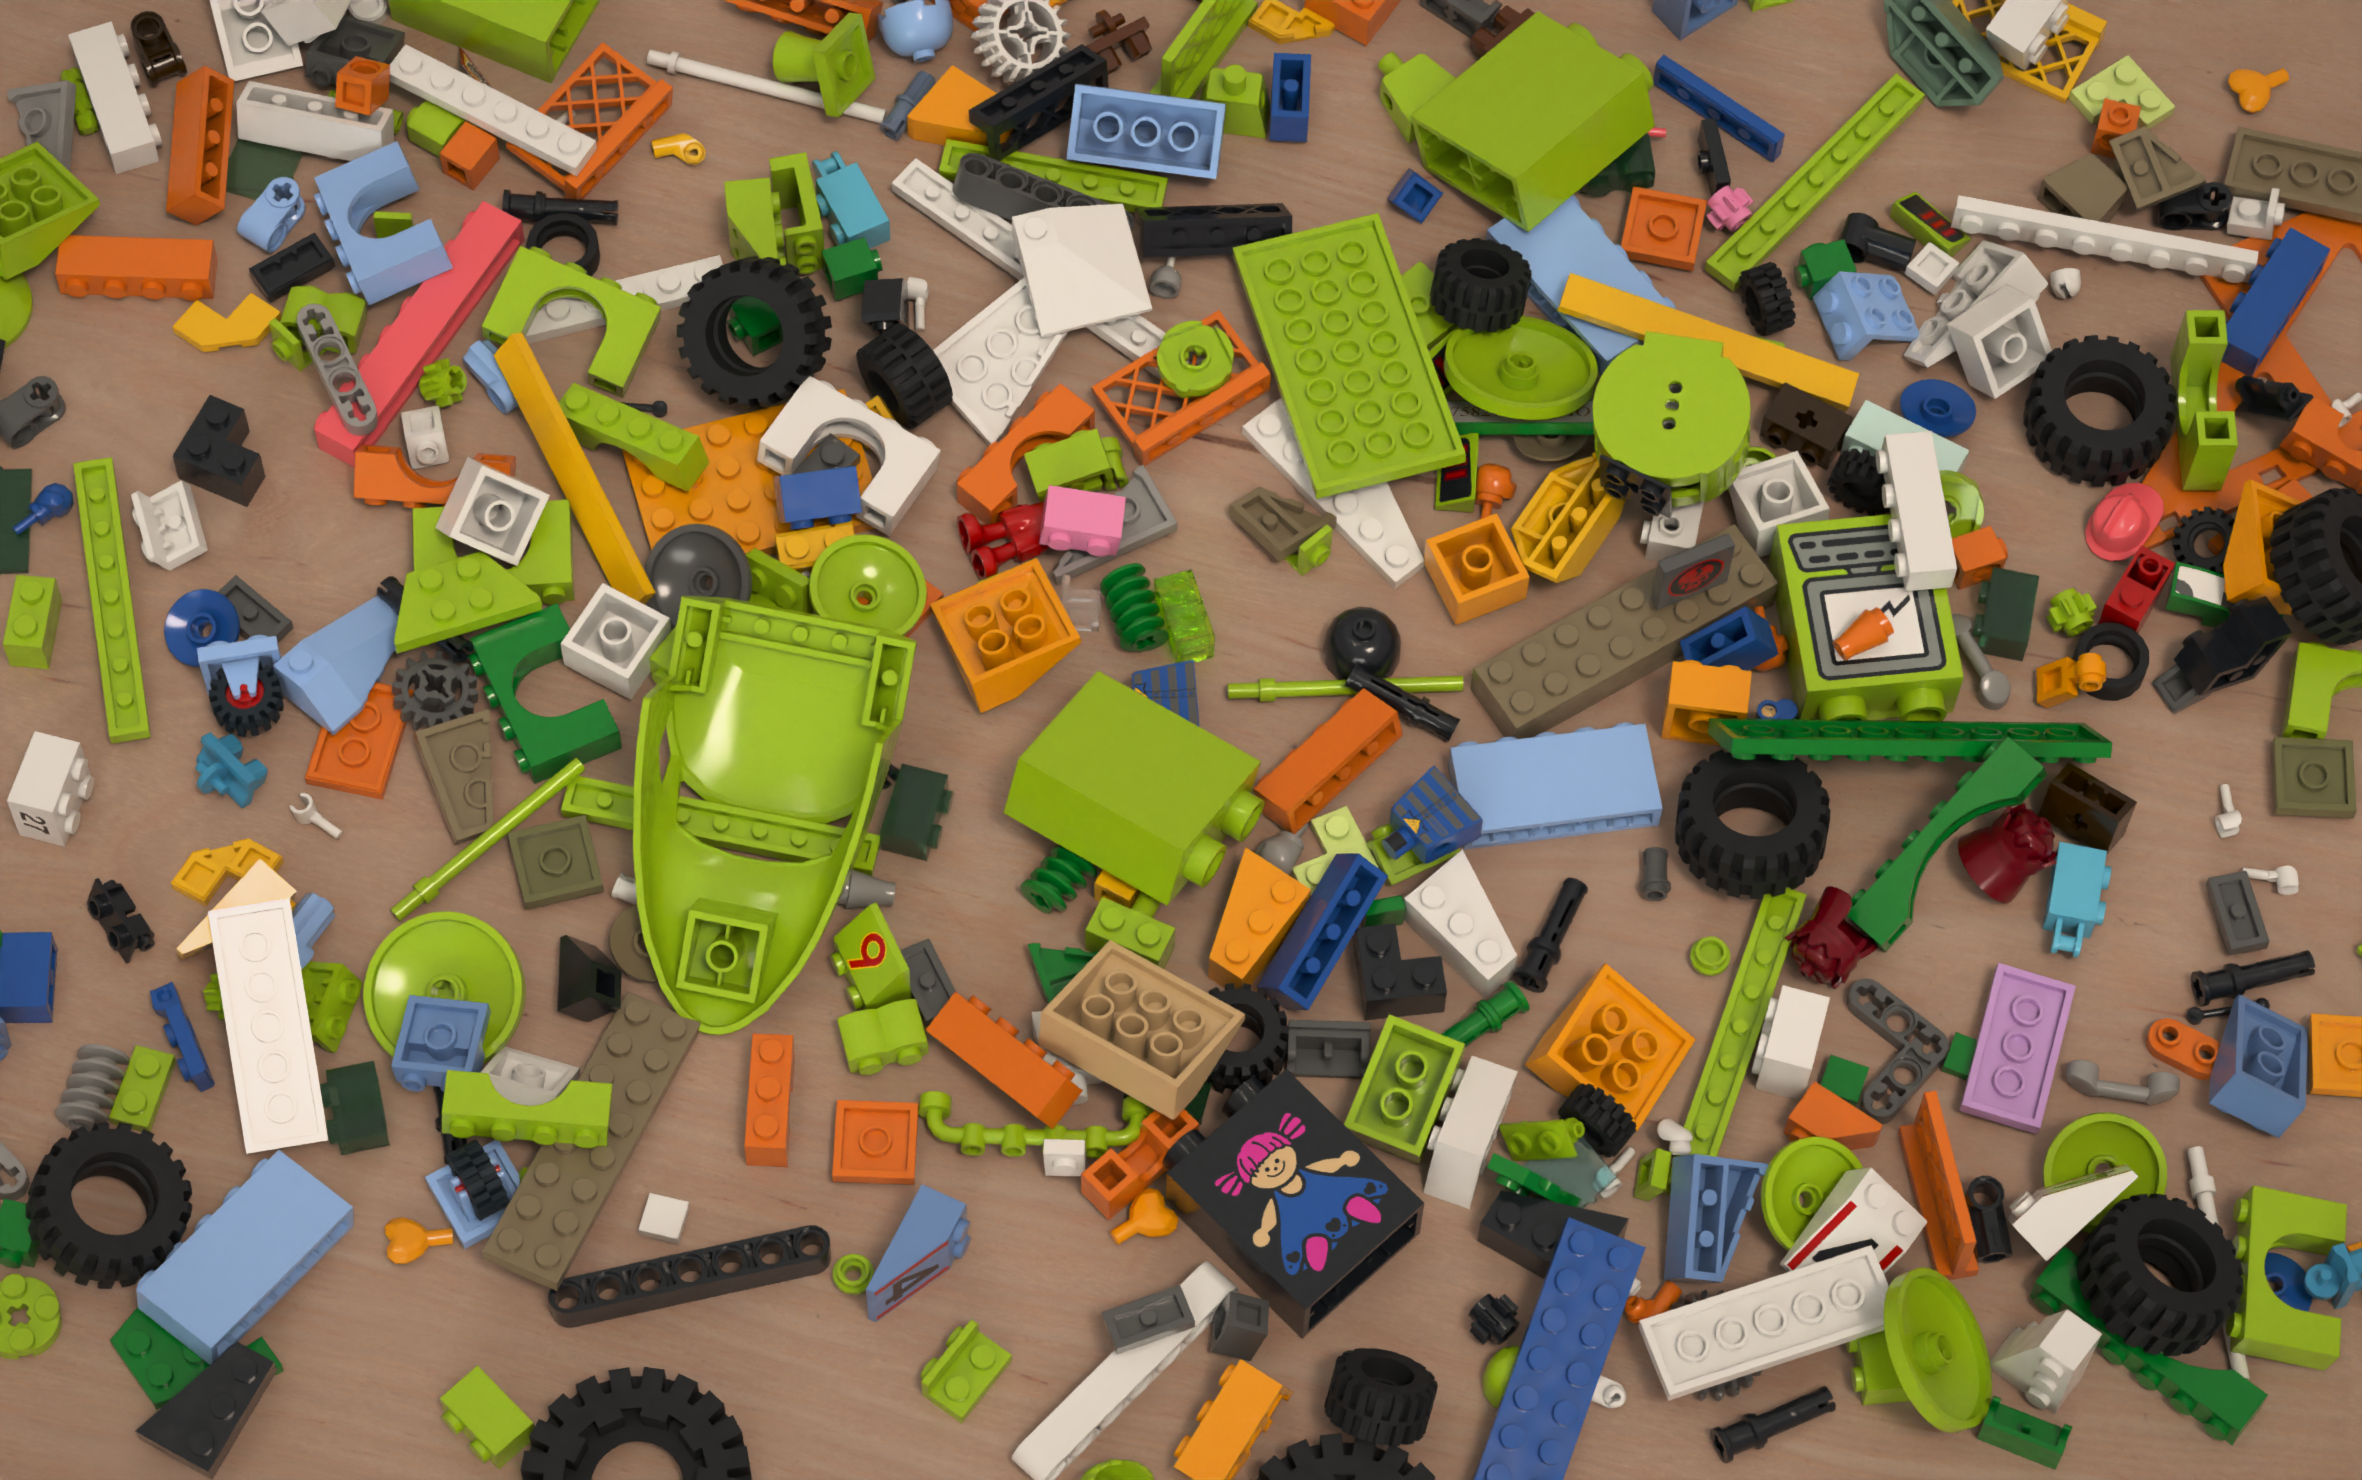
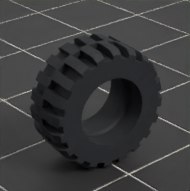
M758 256L746 257L710 270L702 276L701 282L694 284L688 291V297L691 299L682 303L679 315L684 317L685 321L677 325V337L684 338L685 346L678 349L681 359L688 357L692 365L687 369L692 379L700 377L704 381L701 389L707 394L711 395L717 392L720 394L719 401L728 405L738 402L741 408H753L758 405L764 407L793 396L809 376L814 378L813 374L822 370L826 362L822 354L830 350L832 338L825 337V330L832 327L831 317L823 316L821 307L827 305L823 295H814L811 289L816 284L809 276L804 278L797 276L799 268L790 263L782 266L777 258L766 257L759 259ZM752 296L762 300L774 310L781 323L783 331L782 349L777 360L767 367L759 368L746 363L734 352L729 343L726 331L727 316L733 303L742 297Z
M2098 335L2085 336L2083 342L2079 343L2078 339H2072L2064 342L2062 350L2054 348L2047 354L2046 360L2040 362L2036 369L2026 399L2023 425L2027 428L2025 435L2029 444L2032 447L2037 445L2036 456L2043 463L2048 460L2051 463L2050 470L2059 476L2065 473L2071 476L2070 481L2081 484L2082 480L2090 481L2093 487H2104L2105 482L2111 481L2112 486L2125 484L2128 476L2131 479H2137L2145 474L2146 468L2152 467L2160 458L2163 449H2165L2176 417L2177 406L2174 403L2177 396L2175 387L2172 384H2168L2171 377L2163 366L2160 368L2156 366L2158 359L2150 352L2143 354L2139 351V345L2130 341L2128 345L2118 342V337L2107 336L2106 340H2099ZM2085 392L2107 394L2120 401L2128 409L2134 422L2126 427L2115 430L2096 429L2078 420L2070 411L2066 400L2074 395Z
M2333 488L2286 510L2278 518L2270 537V545L2273 548L2269 555L2270 563L2274 564L2275 571L2273 576L2275 583H2279L2282 590L2280 594L2284 602H2288L2292 608L2291 613L2297 620H2302L2305 624L2304 628L2311 634H2318L2319 639L2339 645H2348L2362 639V494H2358L2357 491L2350 489Z
M1723 749L1710 754L1709 762L1703 759L1693 767L1692 773L1684 779L1681 793H1679L1675 843L1679 846L1678 853L1685 864H1690L1689 871L1697 879L1700 880L1704 877L1707 886L1716 891L1720 888L1727 890L1728 896L1739 898V894L1750 895V899H1763V894L1770 893L1772 897L1785 894L1786 887H1790L1791 890L1796 889L1805 882V877L1812 876L1818 869L1819 861L1823 859L1826 848L1831 810L1829 808L1830 799L1827 790L1821 787V779L1814 771L1808 773V765L1797 757L1794 760H1778L1771 758L1770 754H1756V759L1742 760L1732 757L1730 752L1725 753ZM1754 807L1774 814L1786 827L1777 833L1767 836H1748L1727 827L1719 819V816L1735 808Z
M99 1122L94 1124L91 1132H88L87 1128L82 1126L73 1130L68 1140L67 1138L59 1139L52 1146L50 1153L43 1158L28 1191L30 1197L26 1204V1218L31 1220L28 1232L31 1240H40L41 1242L37 1250L44 1261L52 1258L57 1262L54 1267L56 1272L64 1276L69 1271L77 1276L75 1283L87 1286L89 1280L98 1281L99 1289H111L115 1281L119 1280L122 1287L136 1284L139 1276L143 1277L150 1270L155 1271L166 1261L165 1259L174 1249V1245L180 1242L187 1229L186 1224L191 1217L192 1204L188 1201L192 1195L190 1181L182 1180L186 1172L182 1161L178 1159L173 1162L170 1158L173 1149L166 1142H162L160 1146L153 1142V1133L145 1129L142 1130L141 1134L132 1132V1124L119 1122L116 1129H109L108 1122ZM94 1176H109L127 1183L138 1193L144 1203L147 1216L145 1223L140 1229L123 1235H110L93 1229L80 1218L74 1208L71 1198L74 1186L78 1182Z
M2138 1194L2131 1196L2129 1199H2122L2114 1205L2089 1234L2078 1254V1281L2083 1282L2080 1285V1290L2084 1300L2090 1301V1311L2096 1319L2100 1317L2106 1323L2105 1329L2112 1335L2117 1333L2124 1338L2123 1343L2132 1348L2140 1346L2143 1348V1352L2153 1355H2159L2160 1352H2163L2164 1356H2180L2181 1354H2190L2197 1351L2213 1337L2236 1311L2241 1302L2240 1296L2243 1294L2244 1281L2241 1277L2243 1270L2240 1259H2235L2236 1249L2231 1240L2226 1241L2222 1235L2223 1229L2216 1222L2212 1224L2205 1218L2206 1213L2199 1208L2193 1210L2187 1206V1202L2179 1198L2169 1200L2167 1195L2151 1194L2149 1197L2147 1194ZM2143 1260L2162 1269L2172 1279L2178 1290L2167 1286L2157 1279L2146 1267Z

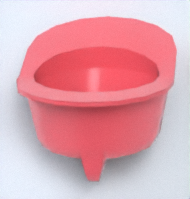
M2125 483L2110 491L2095 507L2085 529L2086 542L2091 552L2099 558L2111 562L2123 561L2134 556L2140 546L2145 544L2158 526L2164 514L2163 500L2159 493L2150 486L2141 483Z

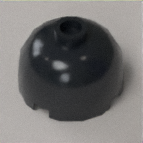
M1356 607L1343 611L1332 620L1325 633L1323 648L1327 669L1338 680L1348 679L1356 664L1381 678H1389L1393 675L1399 664L1401 638L1396 624L1385 613L1374 608Z

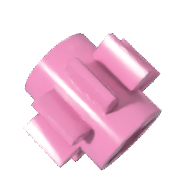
M1727 185L1708 200L1707 205L1712 211L1706 217L1717 230L1720 229L1721 231L1727 227L1732 233L1738 230L1753 215L1747 207L1754 201L1743 188L1740 189L1738 187L1733 191Z

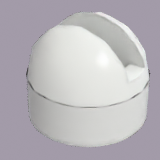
M2064 268L2053 271L2050 274L2051 287L2057 297L2066 299L2068 296L2067 292H2069L2071 297L2078 294L2081 289L2080 270Z

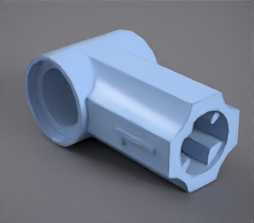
M488 339L485 341L478 340L469 347L463 357V364L486 387L487 394L493 404L506 415L519 405L493 356L498 349Z
M314 892L306 893L292 911L301 969L312 959L314 955L312 946L335 917L333 905L326 898H322Z

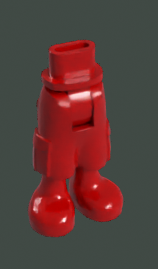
M1044 501L1031 505L1021 504L1017 505V507L999 512L998 522L991 524H980L978 519L971 513H964L957 517V528L962 546L966 554L971 553V565L980 580L996 575L998 568L1011 559L1023 563L1042 555L1048 548H1051L1048 545L1039 544ZM1002 538L1009 541V543L995 548L986 546Z

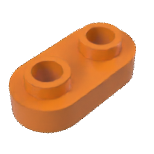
M2170 1018L2156 1021L2150 1027L2146 1037L2147 1049L2156 1059L2196 1079H2210L2220 1047V1043L2215 1039ZM2171 1033L2175 1040L2168 1041L2162 1034ZM2207 1051L2211 1054L2212 1058L2204 1059L2200 1056L2199 1052Z

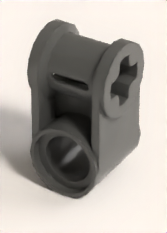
M45 376L35 377L9 397L0 400V435L10 447L17 449L25 446L36 435L63 417L66 405L62 396L59 395V389L55 381ZM36 388H38L40 392L39 394L36 393ZM51 406H52L53 409H54V412H53V413H52L51 410H50V407H51Z

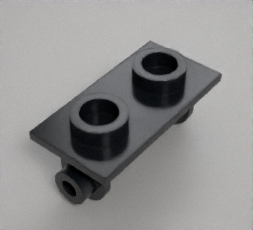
M2245 375L2238 379L2235 384V390L2243 401L2235 409L2236 413L2290 422L2299 416L2302 409L2314 398L2312 394L2299 392L2296 386L2289 382L2280 383L2268 380L2264 383L2263 379Z
M99 878L95 879L87 900L89 913L95 920L99 921L105 930L110 946L119 952L126 964L130 963L135 949L140 948L141 951H147L154 946L153 938L155 934L141 913L130 917L126 916V914L135 912L136 906L121 883L110 880L102 884Z

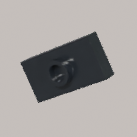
M1714 118L1701 120L1698 136L1700 151L1697 154L1699 171L1701 174L1706 173L1711 197L1721 188L1731 184L1717 121Z
M314 232L249 268V272L270 303L290 292L291 287L301 286L334 268L335 262Z

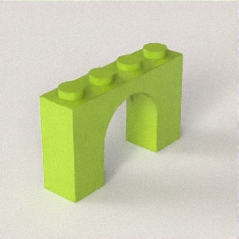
M520 246L482 324L483 338L502 345L511 334L523 333L524 337H526L536 314L546 304L561 298H577L586 301L600 312L607 327L604 339L588 370V383L624 398L661 319V307L656 305L657 301L643 293L637 292L636 295L623 291L621 290L622 286L612 279L601 277L598 280L586 274L587 271L575 263L566 262L564 265L554 261L548 252L540 248L531 247L529 250Z
M2186 310L2170 355L2172 381L2177 396L2175 400V405L2177 406L2176 424L2183 490L2221 491L2238 447L2235 411H2217L2218 373L2228 345L2225 310Z
M569 500L547 501L531 535L529 550L518 563V566L507 569L509 573L540 596L541 602L549 605L575 600L572 514ZM444 507L413 508L414 571L458 558L456 554V540L435 528Z
M2299 642L2291 662L2281 737L2325 738L2328 729L2331 699L2346 689L2362 688V651L2354 649L2344 651L2328 648L2326 645L2318 642Z
M2255 1185L2241 1198L2236 1200L2233 1209V1221L2238 1222L2237 1235L2232 1243L2236 1249L2235 1259H2240L2243 1274L2241 1277L2244 1281L2243 1294L2240 1296L2241 1302L2236 1311L2228 1318L2226 1324V1334L2231 1337L2230 1352L2323 1371L2340 1357L2342 1318L2298 1310L2284 1303L2270 1288L2266 1279L2264 1264L2267 1252L2276 1248H2291L2328 1256L2332 1246L2345 1243L2347 1204Z

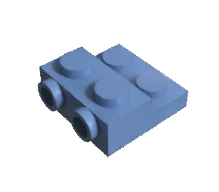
M409 995L391 1065L397 1082H401L404 1088L411 1091H423L425 1086L429 1085L438 1086L444 1092L447 1070L480 1073L485 1057L482 1046L491 1014L489 1004Z

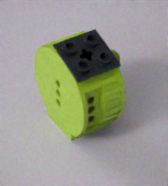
M1646 331L1643 345H1633L1623 351L1609 364L1597 384L1593 398L1594 448L1600 465V485L1604 487V491L1619 500L1627 498L1638 503L1640 509L1652 516H1659L1661 514L1670 519L1672 507L1687 506L1700 501L1709 502L1721 495L1733 484L1742 471L1749 452L1751 407L1749 392L1743 376L1729 358L1723 357L1722 342Z

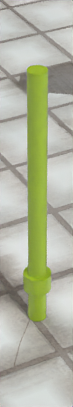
M1463 676L1383 678L1409 693L1463 691ZM1259 678L1258 682L1227 683L1228 699L1259 698V702H1274L1276 697L1357 695L1359 692L1344 686L1347 679L1275 682V678Z
M577 758L573 759L429 878L426 876L422 877L412 886L414 890L390 909L392 914L400 922L422 903L429 904L440 895L438 890L586 770L583 764Z

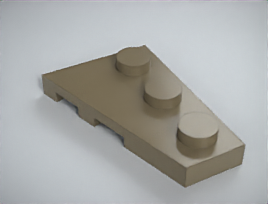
M490 708L415 731L413 735L454 845L478 838L494 825L493 785L491 782L490 762L491 742L489 736Z

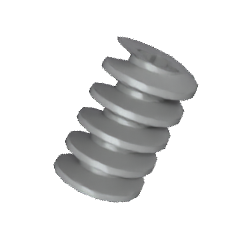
M87 1044L78 1049L77 1058L79 1060H76L72 1065L73 1075H70L66 1081L68 1089L62 1092V1104H59L55 1110L58 1120L72 1130L84 1126L88 1132H91L95 1122L108 1121V1114L100 1110V1107L112 1108L114 1101L105 1093L116 1094L119 1092V1085L111 1081V1078L122 1079L125 1076V1072L116 1064L127 1065L130 1062L129 1057L124 1052L99 1044Z

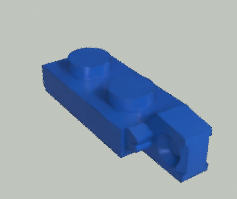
M170 982L155 990H151L153 1009L157 1015L168 1018L170 1022L163 1026L168 1040L173 1048L179 1046L183 1055L182 1058L177 1059V1063L185 1081L193 1080L200 1092L214 1087V1079L174 983Z

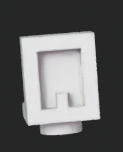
M2272 188L2269 201L2233 196L2226 234L2272 240L2275 225L2282 226L2285 212V203H2279L2280 189Z
M439 405L401 412L411 467L418 469L449 462Z

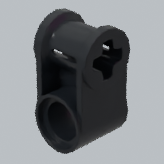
M2210 182L2158 203V224L2162 228L2172 231L2182 229L2218 230L2227 223L2229 215L2227 208L2231 203V192L2222 183ZM2212 192H2215L2214 199H2211ZM2212 214H2215L2214 220L2211 221Z

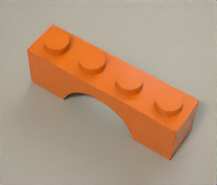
M1061 383L1051 393L1046 391L1039 397L1034 409L1026 417L1020 416L1011 425L1008 434L1000 442L995 441L990 444L985 450L982 459L974 467L969 466L960 474L956 482L957 502L984 524L998 522L999 512L1015 507L1018 504L1017 484L1012 473L1017 464L1025 458L1024 453L1033 451L1040 444L1056 443L1067 439L1075 432L1095 429V410Z
M362 444L355 451L354 498H364L365 504L386 505L388 500L403 501V506L408 508H424L426 503L442 504L441 507H445L458 479L456 477L450 480L438 481L421 476L409 466L400 447ZM477 453L473 458L515 477L516 456Z

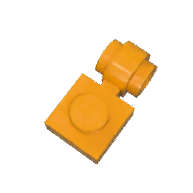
M2084 653L2078 657L2077 662L2069 657H2065L2036 668L2037 704L2050 708L2078 697V684L2079 688L2083 691L2092 692L2100 690L2103 686L2102 684L2106 681V663L2102 660V656L2096 653Z

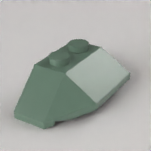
M1950 0L1883 1L1884 12L1887 13V35L1890 55L1937 107L1981 105L2004 79L1998 52Z

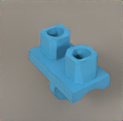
M211 732L202 736L200 742L203 744V748L196 759L197 765L195 767L201 774L197 781V787L204 794L210 793L215 789L221 795L227 793L241 808L251 804L254 790L265 783L268 772L267 768L258 759H253L243 765L238 760L242 757L243 747L233 734L219 739Z
M2344 1243L2332 1246L2324 1263L2310 1267L2305 1274L2304 1286L2308 1294L2319 1300H2329L2333 1297L2332 1305L2335 1310L2345 1307L2353 1293L2362 1290V1248L2348 1252Z

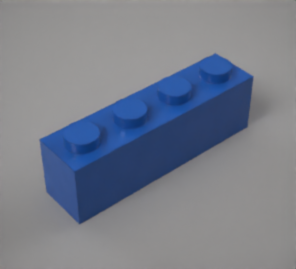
M2291 227L2282 240L2278 237L2274 239L2265 256L2269 259L2265 267L2260 264L2257 265L2248 281V285L2251 288L2247 294L2240 292L2230 308V312L2233 315L2229 321H2226L2228 345L2222 359L2223 363L2245 375H2254L2324 268L2330 248Z
M1359 853L1336 854L1257 985V988L1267 991V996L1271 999L1275 997L1286 1010L1308 1011L1388 875Z

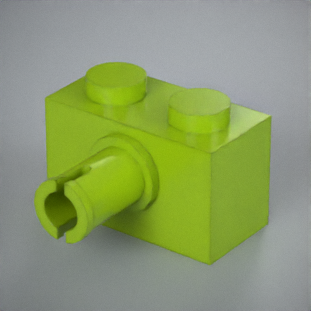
M1140 891L1132 908L1102 897L1085 929V950L1089 952L1100 951L1109 940H1112L1164 969L1175 948L1176 928L1154 919L1161 902Z

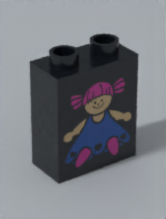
M1285 1069L1267 1086L1256 1077L1245 1081L1231 1094L1222 1108V1113L1228 1120L1207 1138L1198 1129L1187 1132L1169 1149L1162 1164L1169 1170L1166 1178L1165 1204L1261 1299L1268 1300L1269 1307L1303 1339L1420 1234L1424 1202L1306 1087Z

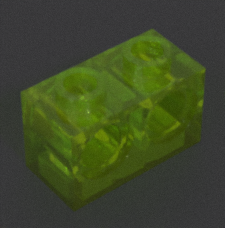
M1192 569L1154 579V603L1159 605L1160 612L1158 615L1164 619L1163 630L1169 633L1167 641L1174 662L1194 660L1195 663L1213 658L1215 634Z

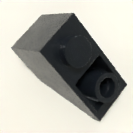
M903 278L865 280L862 322L873 332H877L878 336L896 323L910 328L908 283Z
M568 935L561 936L558 1011L590 1022L621 1009L622 971L598 947Z

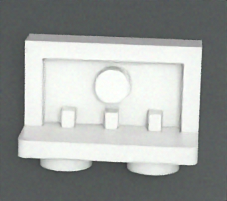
M181 480L151 497L140 491L131 494L134 505L132 515L136 524L140 527L143 538L141 548L145 557L150 562H154L171 571L208 551L189 484Z

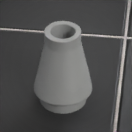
M853 870L839 904H845V908L868 907L877 902L878 906H893L895 882L884 881Z

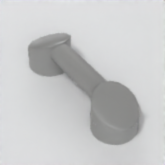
M1952 614L1958 647L1961 646L1981 678L1977 691L1979 703L1990 710L2001 709L2006 705L2010 695L2011 687L2009 680L2002 672L1992 668L1970 633L1972 628L1970 618L1961 614Z
M2086 1060L2071 1061L2067 1064L2066 1068L2068 1083L2078 1092L2090 1097L2102 1096L2156 1105L2175 1097L2179 1093L2180 1078L2168 1072L2149 1074L2146 1087L2098 1080L2099 1066Z

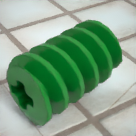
M1138 563L1127 564L1110 572L1103 578L1100 590L1105 596V604L1110 610V618L1115 623L1114 630L1119 636L1120 646L1125 651L1140 653L1156 649L1165 644L1169 639V633L1166 630H1161L1165 624L1164 619L1157 616L1160 612L1159 605L1152 603L1155 600V594L1152 590H1147L1150 587V580L1147 577H1143L1146 569L1142 564Z
M1056 845L1050 851V857H1045L1040 862V868H1035L1030 874V879H1026L1020 887L1027 900L1039 911L1051 914V909L1055 908L1058 911L1064 912L1067 909V905L1061 897L1064 896L1069 900H1075L1077 894L1072 885L1084 889L1087 886V882L1083 878L1082 873L1094 878L1097 875V871L1091 862L1061 845Z

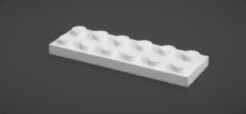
M290 898L208 911L246 1155L328 1141Z
M1872 1245L1639 1320L1638 1328L1666 1397L1670 1401L1883 1331L1884 1301L1889 1285Z

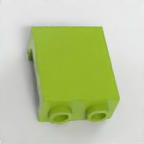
M803 152L769 158L771 192H779L781 210L797 207L801 226L784 230L787 264L790 263L799 268L800 274H811L819 269H823L821 252L824 250L823 226L807 154Z

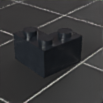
M209 395L173 454V460L179 479L248 507L266 476L260 454L241 446L250 432L243 408Z
M2266 596L2249 601L2248 598L2238 601L2229 609L2230 616L2224 623L2205 633L2202 630H2198L2184 639L2182 642L2184 647L2173 660L2199 696L2254 679L2292 634L2290 628Z
M1396 923L1358 927L1356 929L1353 948L1364 1021L1388 1018L1389 1014L1395 1017L1444 1012L1447 989L1441 956L1401 960Z

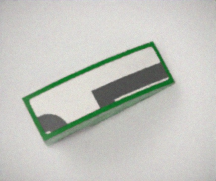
M2176 561L2170 579L2165 610L2202 617L2201 625L2215 628L2224 623L2230 616L2228 611L2234 603L2227 601L2223 574Z

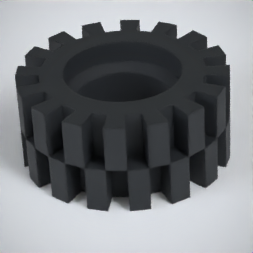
M1768 262L1742 271L1740 273L1741 276H1739L1741 283L1739 290L1743 294L1741 300L1746 305V315L1750 316V323L1752 326H1755V331L1760 333L1761 336H1767L1793 327L1792 325L1795 324L1794 319L1796 318V313L1793 311L1795 305L1794 301L1790 298L1792 293L1790 289H1787V280L1785 277L1782 278L1780 268H1777L1774 262Z
M1851 449L1850 452L1848 450L1843 451L1828 480L1827 485L1830 486V493L1835 494L1834 498L1838 502L1844 500L1843 506L1848 509L1853 506L1856 508V512L1860 514L1863 513V510L1867 511L1868 516H1874L1875 513L1885 515V512H1890V508H1884L1882 486L1886 483L1884 473L1879 474L1877 472L1876 454L1871 456L1870 451L1863 449L1862 453L1858 449Z
M2204 507V511L2200 512L2198 509H2194L2191 511L2192 515L2187 518L2184 515L2180 519L2182 524L2180 527L2176 526L2173 531L2175 534V539H2172V546L2175 550L2173 553L2178 562L2224 575L2223 564L2235 519L2219 508L2212 510L2211 507ZM2207 530L2219 532L2224 539L2223 549L2212 558L2199 556L2194 548L2197 536Z
M1581 1083L1559 1108V1119L1565 1120L1573 1117L1581 1121L1585 1127V1132L1578 1139V1142L1582 1140L1585 1143V1147L1589 1150L1594 1148L1596 1154L1602 1156L1604 1153L1606 1157H1615L1635 1133L1636 1123L1631 1121L1633 1117L1630 1113L1624 1112L1626 1108L1621 1103L1617 1104L1614 1102L1615 1098L1612 1095L1606 1096L1604 1090L1599 1087L1595 1090L1593 1085Z

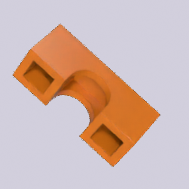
M2314 397L2302 409L2300 415L2293 419L2279 446L2287 450L2295 459L2306 461L2321 470L2328 478L2340 481L2356 490L2358 494H2362V450L2350 449L2340 440L2338 426L2344 414Z
M752 1033L744 1144L747 1166L788 1167L790 1092H793L795 1064L793 1035Z
M1185 1109L1174 1120L1154 1110L1141 1122L1140 1135L1136 1141L1132 1142L1118 1154L1110 1148L1081 1173V1193L1108 1220H1111L1134 1200L1141 1191L1149 1187L1168 1170L1162 1164L1165 1155L1187 1132L1193 1129L1199 1130V1123Z

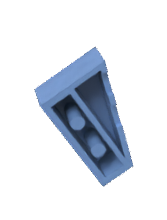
M1700 1154L1673 1157L1664 1280L1700 1285L1723 1282L1741 1236L1738 1232L1746 1212L1751 1211L1755 1200L1752 1197L1760 1176L1765 1175L1768 1167L1767 1163Z

